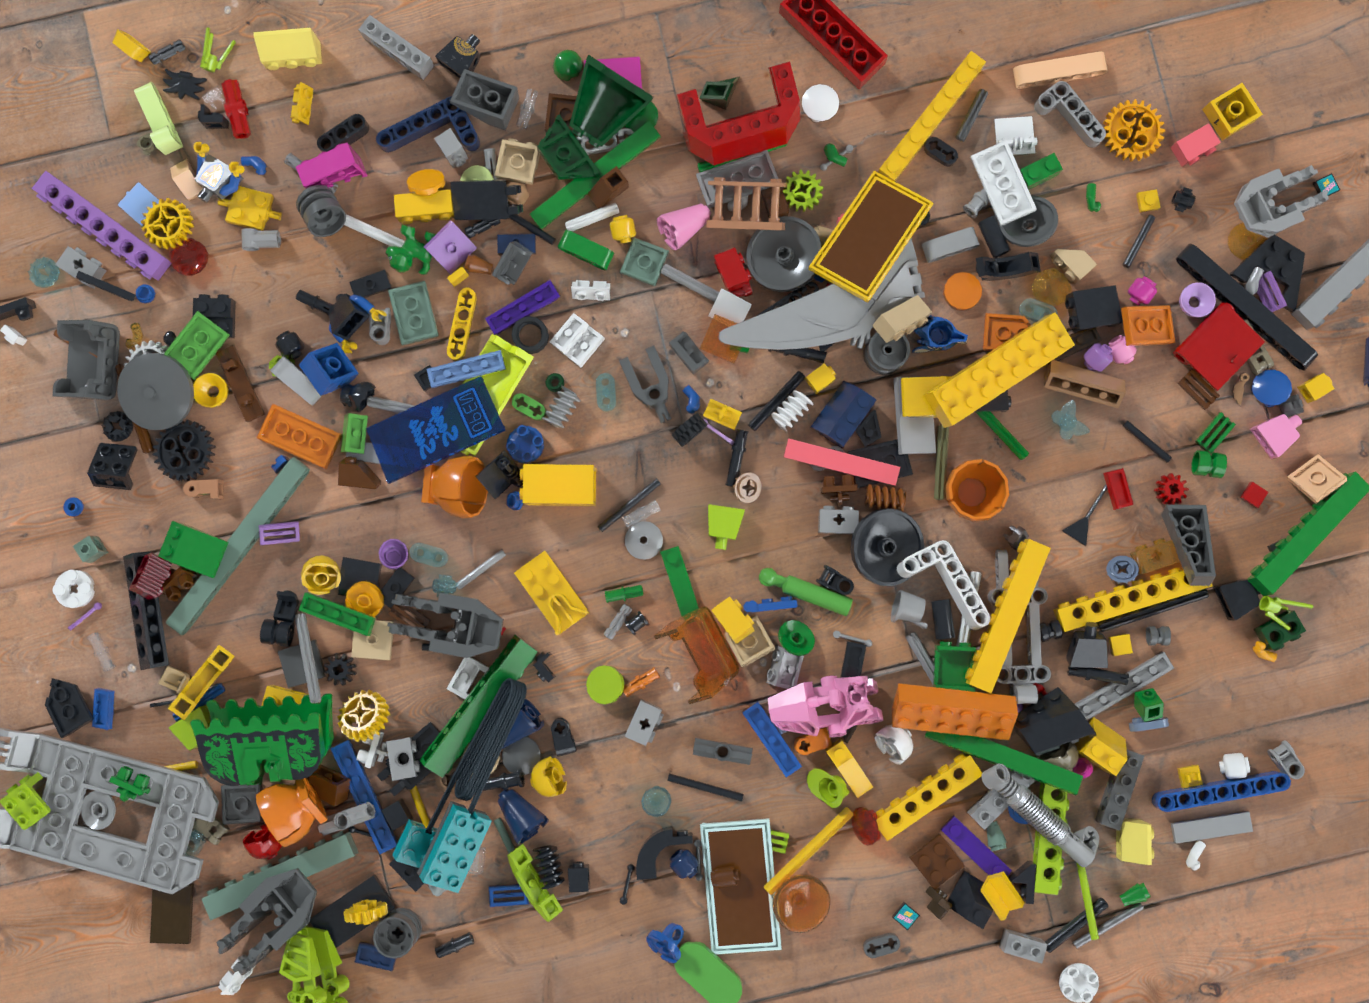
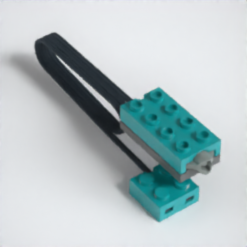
M511 678L506 679L502 683L453 774L427 828L422 823L409 819L392 854L397 862L419 868L417 873L423 883L428 884L435 896L442 895L446 890L459 893L492 822L486 812L474 808L524 703L527 693L525 683ZM456 782V798L469 801L473 797V800L468 809L465 805L450 801L439 827L435 828L433 826Z

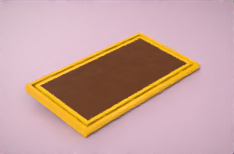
M873 171L809 265L808 270L868 303L929 212L933 202L886 176Z

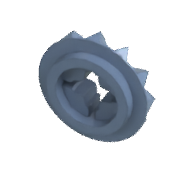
M1117 556L1108 562L1106 570L1111 581L1114 580L1118 584H1128V582L1135 580L1139 567L1134 559L1127 556ZM1119 568H1126V573H1119Z

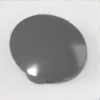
M525 737L505 747L502 752V760L505 767L511 773L522 770L523 774L527 775L532 772L533 767L541 760V753L537 743L531 738Z

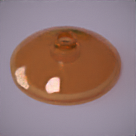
M799 874L786 879L778 887L773 898L775 918L782 927L794 933H805L814 930L825 920L830 909L828 889L818 878L808 874ZM800 896V900L795 901L796 897Z

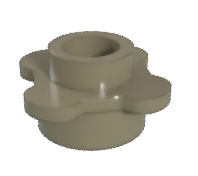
M150 133L141 136L137 141V146L143 150V154L146 156L151 155L154 149H158L154 145Z

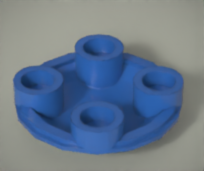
M1265 370L1253 379L1251 391L1256 399L1265 404V406L1274 407L1286 402L1291 395L1292 385L1289 378L1281 371Z
M520 425L510 433L506 449L515 461L530 463L541 456L544 449V439L537 429L531 426Z

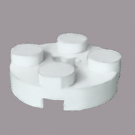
M68 570L57 578L52 591L58 602L63 606L69 608L83 607L94 597V580L84 571ZM77 584V585H78V587H77L78 592H77V593H75V592L72 593V592H71V586H72V585L75 586V585Z

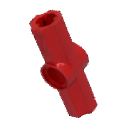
M228 79L221 83L226 102L224 103V109L230 120L234 138L246 139L251 135L247 119L249 115L248 108L242 98L239 82Z

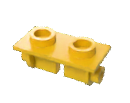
M302 82L294 88L293 102L297 103V105H292L290 118L292 123L299 124V122L309 125L313 88Z

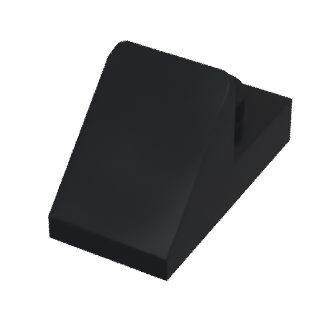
M1028 860L1008 878L1012 883H1022L1019 887V895L1026 904H1034L1036 864Z

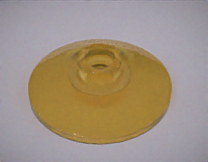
M1240 223L1230 231L1228 246L1236 257L1244 260L1253 253L1266 237L1247 230L1244 223ZM1248 236L1251 237L1252 242L1247 240Z

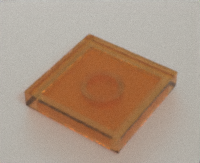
M714 314L699 349L735 364L742 347L720 342L719 332L738 323Z

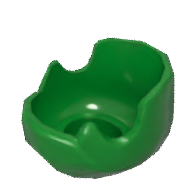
M573 50L561 51L554 59V74L561 80L570 81L571 78L578 76L583 66L582 59Z

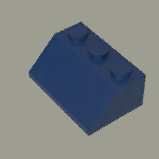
M843 381L811 425V428L836 446L843 448L877 400L861 388Z

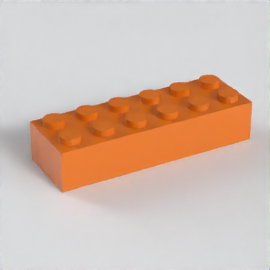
M898 683L891 709L892 727L1000 740L1010 739L1018 716L1016 696Z

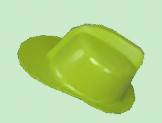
M813 769L807 775V784L810 791L831 808L839 807L845 796L850 792L845 781L838 775H830L821 769Z

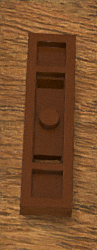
M232 345L217 352L216 356L245 421L250 422L265 415L235 346ZM232 367H236V368H237V369H234V370H232V371H229V368H232Z

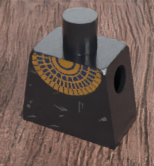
M473 34L466 41L456 36L435 57L440 65L460 79L464 69L474 72L480 60V54L475 49L480 40Z

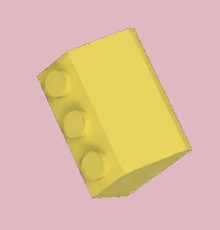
M311 28L254 32L260 61L266 69L277 70L279 67L294 69L303 65L314 67L316 64H322L321 43Z

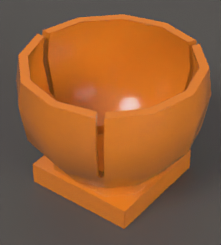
M460 456L447 460L441 466L425 464L421 502L439 505L451 516L459 518H471L479 515L484 508V504H486L488 494L486 488L476 478V475L485 468L484 463L477 457Z
M984 459L964 461L951 471L945 485L946 498L950 507L959 518L963 517L972 522L990 520L1002 511L1009 497L1007 477L999 466Z
M306 778L295 780L294 784L277 783L264 788L256 794V803L264 822L275 839L284 847L298 842L308 834L315 819L320 824L327 821L322 800Z

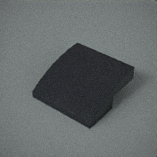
M343 557L338 595L346 596L347 591L355 583L361 581L370 582L379 588L382 564Z

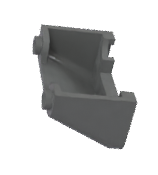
M57 320V334L59 338L69 341L67 378L57 379L54 382L52 396L96 400L113 399L116 395L117 387L115 366L118 365L120 331L118 327L114 324L93 320Z

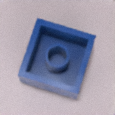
M338 343L309 352L299 364L320 396L343 388L345 385L350 384L359 374Z

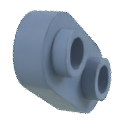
M1138 717L1133 718L1132 722L1128 723L1130 732L1169 726L1167 717L1147 722Z

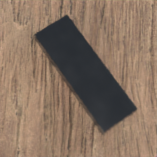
M78 271L76 279L131 302L135 299L136 294L86 273Z

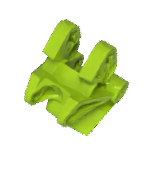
M305 926L286 943L279 973L293 981L292 991L287 994L288 1000L292 1003H348L344 997H339V995L348 990L349 980L343 974L337 975L336 966L342 964V961L327 930ZM321 975L323 988L320 985L316 986L315 977ZM301 981H303L304 988L301 987Z

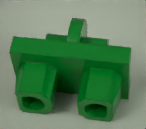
M123 766L117 775L111 776L109 782L120 786L116 792L120 793V800L125 802L129 798L134 800L137 795L149 794L151 790L148 787L150 777L140 773L137 774L134 781L130 779L134 770Z

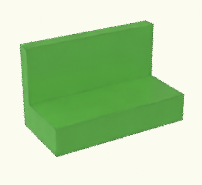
M351 413L344 415L341 453L364 454L368 416Z

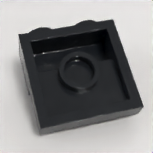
M199 294V298H193V316L197 311L227 332L230 335L228 338L235 339V300L225 294H219L217 298H211L207 294Z

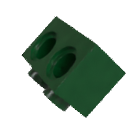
M1286 610L1276 616L1286 624L1288 622L1291 623L1292 628L1289 632L1273 619L1254 628L1259 640L1266 644L1265 649L1277 651L1285 646L1284 643L1289 640L1292 642L1301 638L1300 634L1304 633L1306 629L1294 610ZM1271 632H1274L1275 639L1273 641L1270 640Z

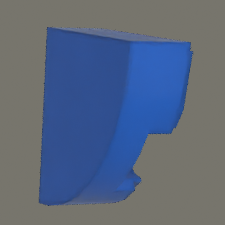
M280 455L276 458L277 463L272 464L271 468L275 473H278L290 459L287 456Z

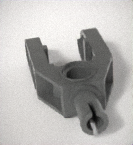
M653 345L645 350L658 377V384L651 385L643 390L629 358L625 357L619 360L634 396L650 409H655L662 424L665 423L663 414L667 421L672 419L665 405L668 401L669 379ZM658 391L660 396L657 399H651L649 397L650 393Z

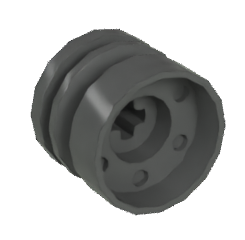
M324 185L311 186L298 196L296 208L311 234L317 237H327L337 233L344 226L346 214L329 187Z
M403 907L393 909L387 913L376 926L373 934L374 945L378 952L385 957L393 959L406 955L421 936V920L415 912Z

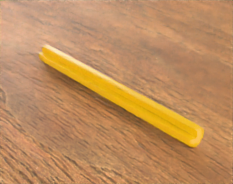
M845 807L764 885V889L770 895L778 890L854 816L853 812L848 807Z

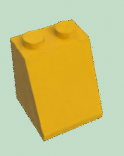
M1092 717L1089 724L1095 731L1096 736L1089 737L1088 735L1079 738V742L1075 743L1078 754L1088 759L1101 770L1117 776L1127 761L1126 739L1095 717Z

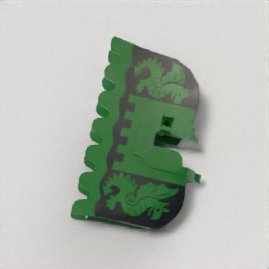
M330 693L323 694L321 702L314 704L310 702L309 695H305L302 698L301 704H297L293 697L286 696L282 700V705H278L274 698L267 697L263 701V706H259L255 699L248 698L244 702V707H240L236 700L229 699L225 704V708H221L217 701L209 700L206 705L211 718L210 727H205L199 719H193L190 722L205 771L214 780L228 786L262 784L265 773H269L270 782H280L281 779L299 780L307 778L318 769L334 739L332 694Z

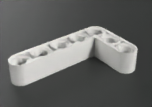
M939 541L908 556L898 564L897 572L903 578L911 577L935 565L967 625L973 630H979L989 624L990 615L949 542ZM938 548L943 550V555L938 552ZM921 555L927 558V563L923 562ZM905 563L911 566V571L906 569ZM947 564L953 568V572L948 570ZM957 582L962 584V589L958 588ZM966 599L971 601L972 606L967 604ZM976 616L980 617L981 624L976 621Z

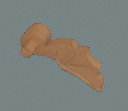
M1247 373L1240 375L1241 381L1237 382L1232 390L1234 394L1233 399H1236L1239 405L1242 403L1243 386L1250 378Z

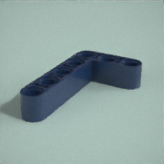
M452 96L380 131L376 136L378 145L384 152L388 153L452 122L466 150L473 152L479 149L480 139L465 111L458 107L456 110H450V107L453 105L450 103ZM436 113L441 114L438 119H433ZM461 121H466L465 126H458ZM424 122L422 127H416L417 123ZM402 130H407L406 135L399 136ZM389 138L390 142L384 145L383 141ZM468 138H475L473 143H466Z

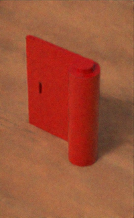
M1220 303L1173 352L1174 357L1179 362L1185 365L1190 364L1216 391L1265 343L1234 311V307L1229 303Z

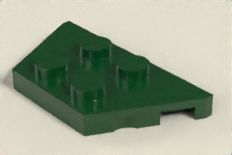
M560 114L557 115L555 122L546 132V136L537 146L538 152L556 178L564 180L600 176L599 170Z

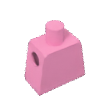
M1282 414L1252 427L1250 431L1270 459L1281 456L1300 437L1295 428L1302 424V420L1297 415L1288 419L1285 414Z

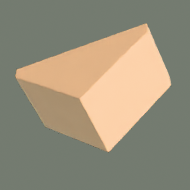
M188 159L171 167L172 179L187 200L190 201L197 197L203 188L195 181L196 174Z

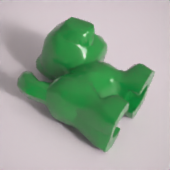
M402 224L400 232L406 238L402 247L389 246L385 252L389 258L390 266L397 272L404 273L411 268L413 258H417L423 262V267L418 272L421 275H425L430 270L432 255L424 246L436 234L426 231L424 237L427 243L424 244L415 238L414 227Z

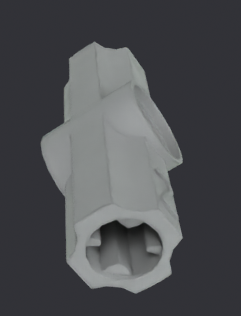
M366 802L327 816V821L322 824L318 822L317 827L320 833L327 835L373 819L376 811L374 805Z

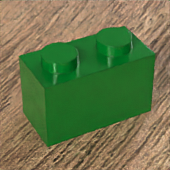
M1052 153L1020 169V172L1028 190L1058 176L1063 168L1055 153Z

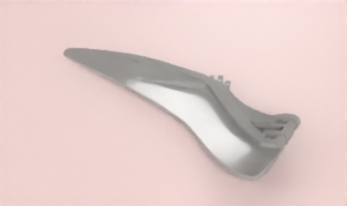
M912 238L868 303L837 285L831 284L805 297L723 329L719 332L720 342L754 349L788 350L815 347L851 339L850 345L855 346L857 342V348L861 349L864 342L865 344L869 343L872 325L881 314L917 295L920 298L925 297V293L922 292L921 274L917 270L918 260Z

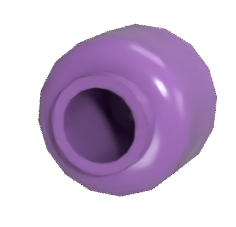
M1094 344L1084 354V365L1094 372L1103 371L1113 361L1112 349L1107 344Z

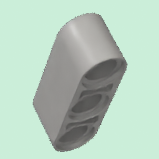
M969 227L926 241L921 246L927 263H931L974 249L979 246L974 227Z
M284 356L270 370L277 378L312 406L321 397L305 373Z

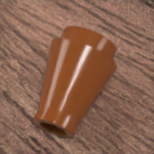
M473 254V256L468 255L464 269L469 270V273L491 275L494 264Z

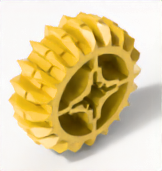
M166 198L165 201L159 199V204L152 202V208L146 207L148 213H142L146 219L141 220V223L145 225L141 229L146 232L144 236L149 239L151 244H155L158 248L163 247L169 250V247L176 249L177 244L183 246V239L189 241L186 236L187 234H193L189 228L194 227V224L190 223L194 219L190 215L191 211L186 209V205L179 203L176 199L172 201L170 198ZM168 211H177L179 217L171 216ZM156 231H164L167 237H159Z
M361 690L360 694L354 692V697L348 696L349 701L347 703L342 702L344 707L339 709L341 714L337 716L341 732L349 739L357 742L360 740L366 742L367 738L373 740V735H380L379 730L385 729L384 723L389 722L386 718L390 716L388 711L389 705L384 697L371 690L367 692ZM369 704H374L375 709L370 708ZM352 723H357L358 728L353 727Z

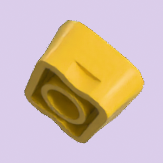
M117 29L112 43L129 57L143 62L152 53L130 34Z

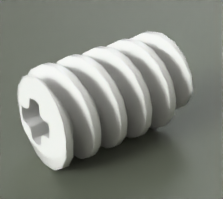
M796 390L792 392L794 397H787L789 403L786 401L782 402L784 408H777L779 414L775 412L771 414L775 423L785 432H787L786 425L791 428L793 427L791 420L798 422L796 415L803 416L802 409L809 410L806 405L807 403L812 406L814 405L806 395Z

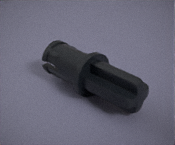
M299 290L296 294V300L311 306L312 310L317 309L329 316V309L334 304L320 299L318 295L314 296L303 290Z
M471 932L455 939L451 938V941L437 946L435 953L438 958L453 952L458 953L460 949L473 945L474 938Z

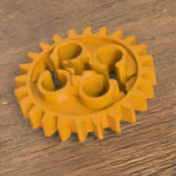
M1136 99L1131 104L1129 100H1126L1124 105L1120 102L1117 108L1113 107L1110 110L1111 113L1109 112L1105 116L1107 119L1102 123L1105 125L1103 128L1106 131L1104 139H1108L1105 146L1111 145L1112 147L1109 152L1111 153L1115 150L1116 158L1121 154L1123 161L1129 157L1130 162L1135 157L1140 161L1143 157L1147 159L1150 154H1154L1156 149L1161 146L1159 142L1164 139L1161 134L1165 132V129L1160 128L1165 124L1164 122H1159L1162 115H1155L1157 108L1151 111V104L1145 107L1144 100L1137 104ZM1136 112L1138 114L1145 113L1142 115V117L1139 119L1137 123L1136 118H1134L1131 122H1127L1124 120L1123 117L1127 116L1129 117V119H1131L1136 114ZM1142 121L1148 124V128L1142 125ZM1118 133L1123 134L1125 140L1120 139ZM1130 137V143H1133L1135 139H1140L1143 145H1139L1135 142L1130 148L1122 149Z

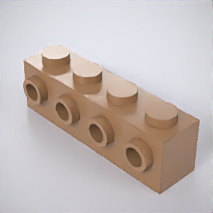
M1055 360L1050 361L1044 374V388L1119 408L1126 394L1125 380Z

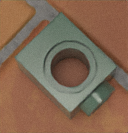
M88 536L73 546L82 562L93 563L108 553L98 536Z

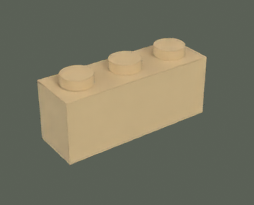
M917 295L881 314L872 326L886 343L893 339L897 341L904 333L910 334L917 326L919 328L924 326L929 321L927 318L932 311Z

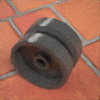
M876 332L870 338L869 343L865 345L863 351L864 361L874 373L881 375L892 374L908 360L910 344L905 335L897 341L893 339L886 343L879 333Z

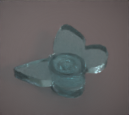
M1070 400L1062 407L1061 411H1055L1051 415L1052 421L1060 427V436L1063 440L1071 439L1073 434L1081 436L1090 432L1086 425L1077 421L1074 400Z

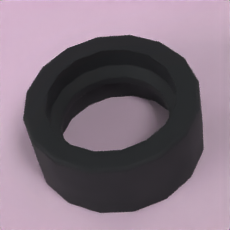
M523 317L515 323L511 335L514 344L529 354L539 353L548 343V329L536 317ZM532 324L541 330V340L538 344L526 346L520 341L519 333L525 325Z

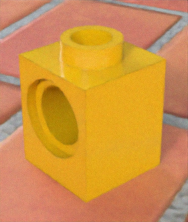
M824 363L806 376L805 381L813 392L818 394L835 381L836 378L834 376L836 373L831 366L827 367Z
M1325 373L1316 375L1297 387L1307 403L1316 401L1335 389L1332 385V380Z

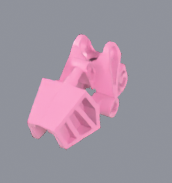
M826 676L820 679L822 687L813 688L812 682H803L768 698L771 722L780 730L817 736L819 728L828 727L829 737H840L846 735V730L852 726L883 721L882 710L873 707L868 701L867 695H873L879 691L877 682L873 679H868L867 676L843 678ZM830 703V707L840 711V713L817 716L815 707Z

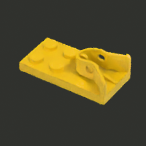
M543 551L514 572L553 627L557 636L590 613L546 551Z

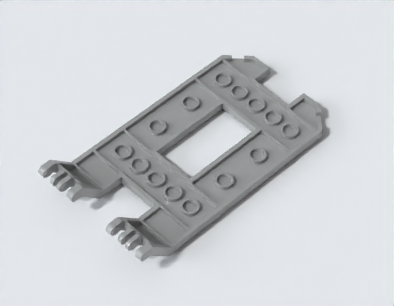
M0 728V736L11 737L10 743L0 740V747L8 749V751L0 749V756L6 757L5 762H0V770L32 774L39 772L41 776L47 777L42 799L51 809L50 813L28 829L23 830L6 809L0 807V848L11 849L169 894H174L199 879L204 859L186 855L195 818L213 822L216 816L219 801L206 778L41 733ZM123 766L134 770L130 778L134 781L137 774L141 773L149 776L148 787L151 788L149 794L137 795L134 800L128 799L156 807L147 843L77 825L86 790L91 789L120 797V793L116 792L120 786L109 782L111 776L117 775Z

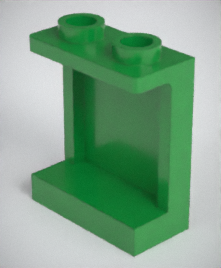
M940 641V645H935L933 687L975 692V687L966 683L965 675L967 670L972 668L974 664L973 655L976 647H971V643L960 642L959 646H952V642Z

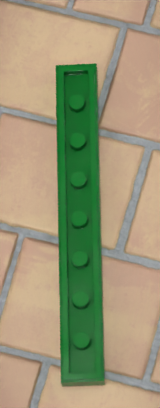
M648 121L594 163L600 172V176L572 180L530 213L531 217L541 230L584 198L601 177L616 166L620 170L660 139L661 135L651 122Z
M927 731L925 734V738L995 765L1003 764L1008 770L1075 796L1078 794L1083 776L983 737Z

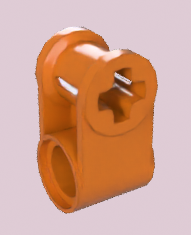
M825 727L819 728L817 736L804 734L797 737L793 745L798 753L808 755L832 746L833 743ZM802 741L808 743V745L805 746V750L799 748V746H801Z

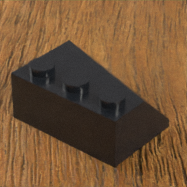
M1059 687L1038 699L1037 703H1032L1018 712L1014 725L1016 733L1036 756L1058 749L1060 745L1071 741L1073 744L1079 742V738L1088 735L1089 737L1096 736L1095 731L1080 709Z

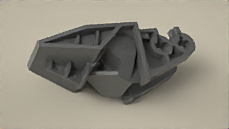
M439 593L438 601L396 594L395 600L392 599V604L430 610L438 614L451 613V618L455 619L454 627L449 632L389 622L387 626L391 634L430 641L429 651L463 658L499 648L504 619L478 599Z
M299 868L266 878L239 905L245 914L230 928L231 932L216 942L219 947V954H223L234 947L266 917L270 916L272 911L278 915L274 920V925L282 926L265 933L262 940L249 950L248 956L235 964L232 969L234 972L238 971L241 975L246 974L272 950L278 951L290 938L309 924L317 890Z

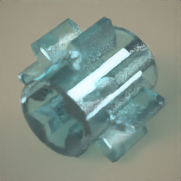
M439 575V579H434L432 589L434 593H437V597H439V593H455L456 581L451 580L452 576Z

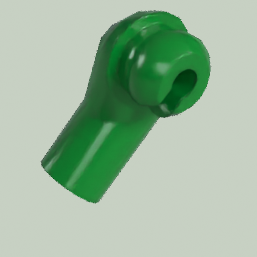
M831 143L825 145L824 153L827 159L844 167L848 158L839 155L835 145Z
M1089 183L1086 188L1087 207L1091 212H1099L1101 209V203L1095 202L1096 184Z

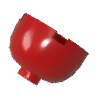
M266 824L260 826L262 830L256 833L253 830L245 836L242 841L244 848L255 859H273L282 848V845L275 839Z

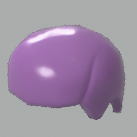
M389 539L383 542L379 549L380 562L389 569L402 567L408 559V550L405 543L398 539Z

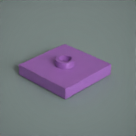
M451 220L424 246L450 275L467 259L468 255H471L477 249Z

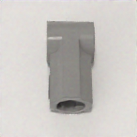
M252 228L242 229V250L258 251L259 248H280L281 237L278 230L259 231Z

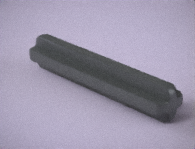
M980 89L956 135L957 140L964 142L988 96L986 90Z

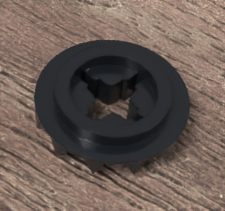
M121 411L109 412V415L104 417V422L101 425L104 431L103 434L112 441H123L133 431L132 420ZM112 422H113V423H114V422H115V423L120 422V423H119V426H120L123 430H120V429H119V430H118V429H115V430H114L115 427L113 426Z

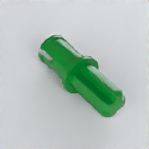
M642 585L626 588L621 586V589L605 591L607 603L618 600L626 601V599L644 595Z

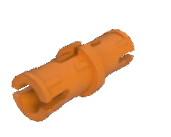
M653 667L644 674L635 676L634 680L624 685L623 693L626 697H629L640 689L644 690L646 685L660 678L659 673Z

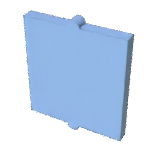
M138 182L130 192H126V196L119 202L118 206L143 227L144 225L141 223V220L146 219V217L142 213H148L146 207L152 208V202L159 204V200Z

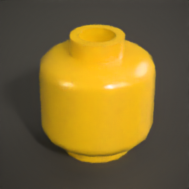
M628 215L614 217L613 221L609 224L613 240H620V244L631 242V237L636 235L634 220L628 217Z

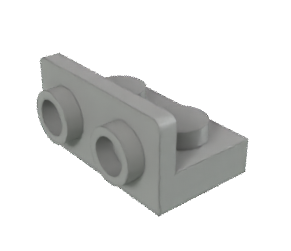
M776 646V650L772 653V662L767 673V683L790 689L797 685L804 656L793 655L783 647Z

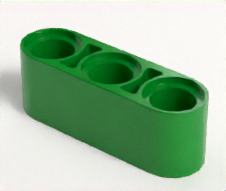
M565 230L557 246L561 251L604 271L607 270L615 254L610 249L570 230Z

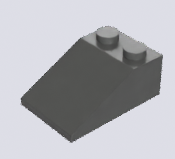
M464 69L450 103L484 123L506 131L520 98L517 87Z

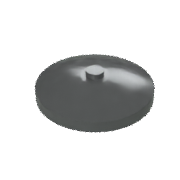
M783 216L778 218L780 222L785 223V230H756L749 241L746 255L748 268L755 280L763 287L775 292H790L808 284L816 275L808 270L809 265L822 248L821 240L810 224L796 217Z
M148 353L137 356L126 364L119 376L117 393L120 405L130 420L145 429L163 430L174 427L186 418L192 408L194 387L191 377L185 367L171 356L161 353Z

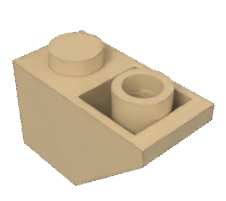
M1057 249L1050 255L1053 264L1058 268L1060 267L1065 272V277L1075 284L1097 265L1084 250Z

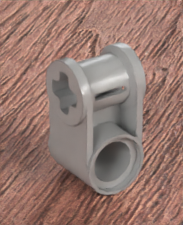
M390 308L383 310L387 316H382L379 313L378 318L382 322L374 321L371 313H369V334L371 339L378 345H385L390 340ZM379 331H384L383 337L377 339L376 334Z
M1283 740L1278 747L1273 750H1267L1269 757L1281 773L1288 775L1292 779H1300L1304 775V766L1287 741ZM1291 765H1294L1295 772L1293 774H1290L1289 768Z

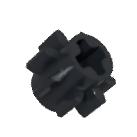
M1183 187L1180 191H1175L1171 204H1174V210L1184 212V210L1192 208L1196 196L1193 195L1192 189Z

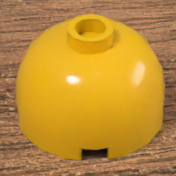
M324 555L310 558L303 565L301 571L302 585L313 594L330 593V590L334 587L336 589L341 581L338 564L330 557Z
M547 757L540 760L532 769L531 786L540 795L545 797L563 794L566 791L567 781L563 782L562 775H565L562 764L557 758Z

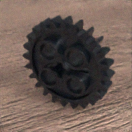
M190 420L182 421L172 428L165 429V433L159 432L162 437L161 439L155 438L159 444L153 446V448L157 449V452L152 454L158 457L154 461V463L160 464L157 469L163 471V475L169 476L170 479H176L180 482L183 479L190 481V476L193 479H197V473L204 475L202 469L209 470L210 468L207 466V463H213L210 456L216 455L211 452V449L216 448L215 445L210 444L214 441V438L208 437L211 432L205 430V426H199V423L195 421L192 423ZM192 434V439L188 442L187 439ZM174 442V448L170 449L171 444ZM198 451V457L194 459V454ZM181 459V464L177 467V461Z

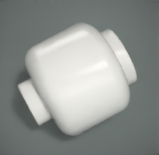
M1242 753L1225 754L1223 761L1219 762L1220 772L1225 773L1228 779L1245 778L1247 773H1250L1248 757H1244Z

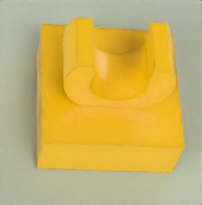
M1199 765L1177 768L1182 788L1203 785Z

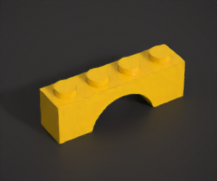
M217 645L167 709L185 720L235 656L222 646Z

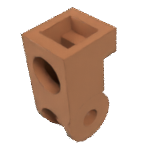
M191 480L185 483L183 491L188 497L200 498L203 495H210V499L222 500L224 499V480Z

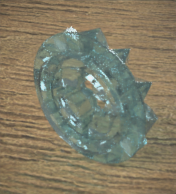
M43 257L36 259L34 263L30 264V270L27 272L30 276L29 279L34 285L46 288L52 286L58 280L59 267L55 265L56 262L52 259ZM38 269H45L49 276L41 275Z

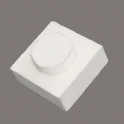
M4 325L0 329L5 334L4 338L13 345L17 343L23 346L27 341L13 327Z

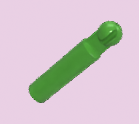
M764 568L759 574V581L764 586L770 587L774 585L782 588L783 593L843 616H847L853 601L850 597L791 575L788 577L780 576L772 568Z

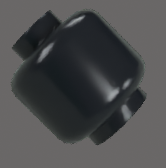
M288 330L276 338L275 346L282 357L295 360L302 355L301 351L304 349V344L296 332Z

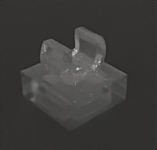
M219 86L202 95L206 104L210 102L214 110L217 109L214 104L215 100H220L223 105L225 103V99L220 96L223 92Z

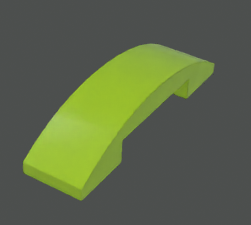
M521 844L507 854L512 872L522 891L537 912L547 922L551 921L563 909L554 894H549L547 889H541L544 884L539 881L541 879L531 864L533 859L524 844Z

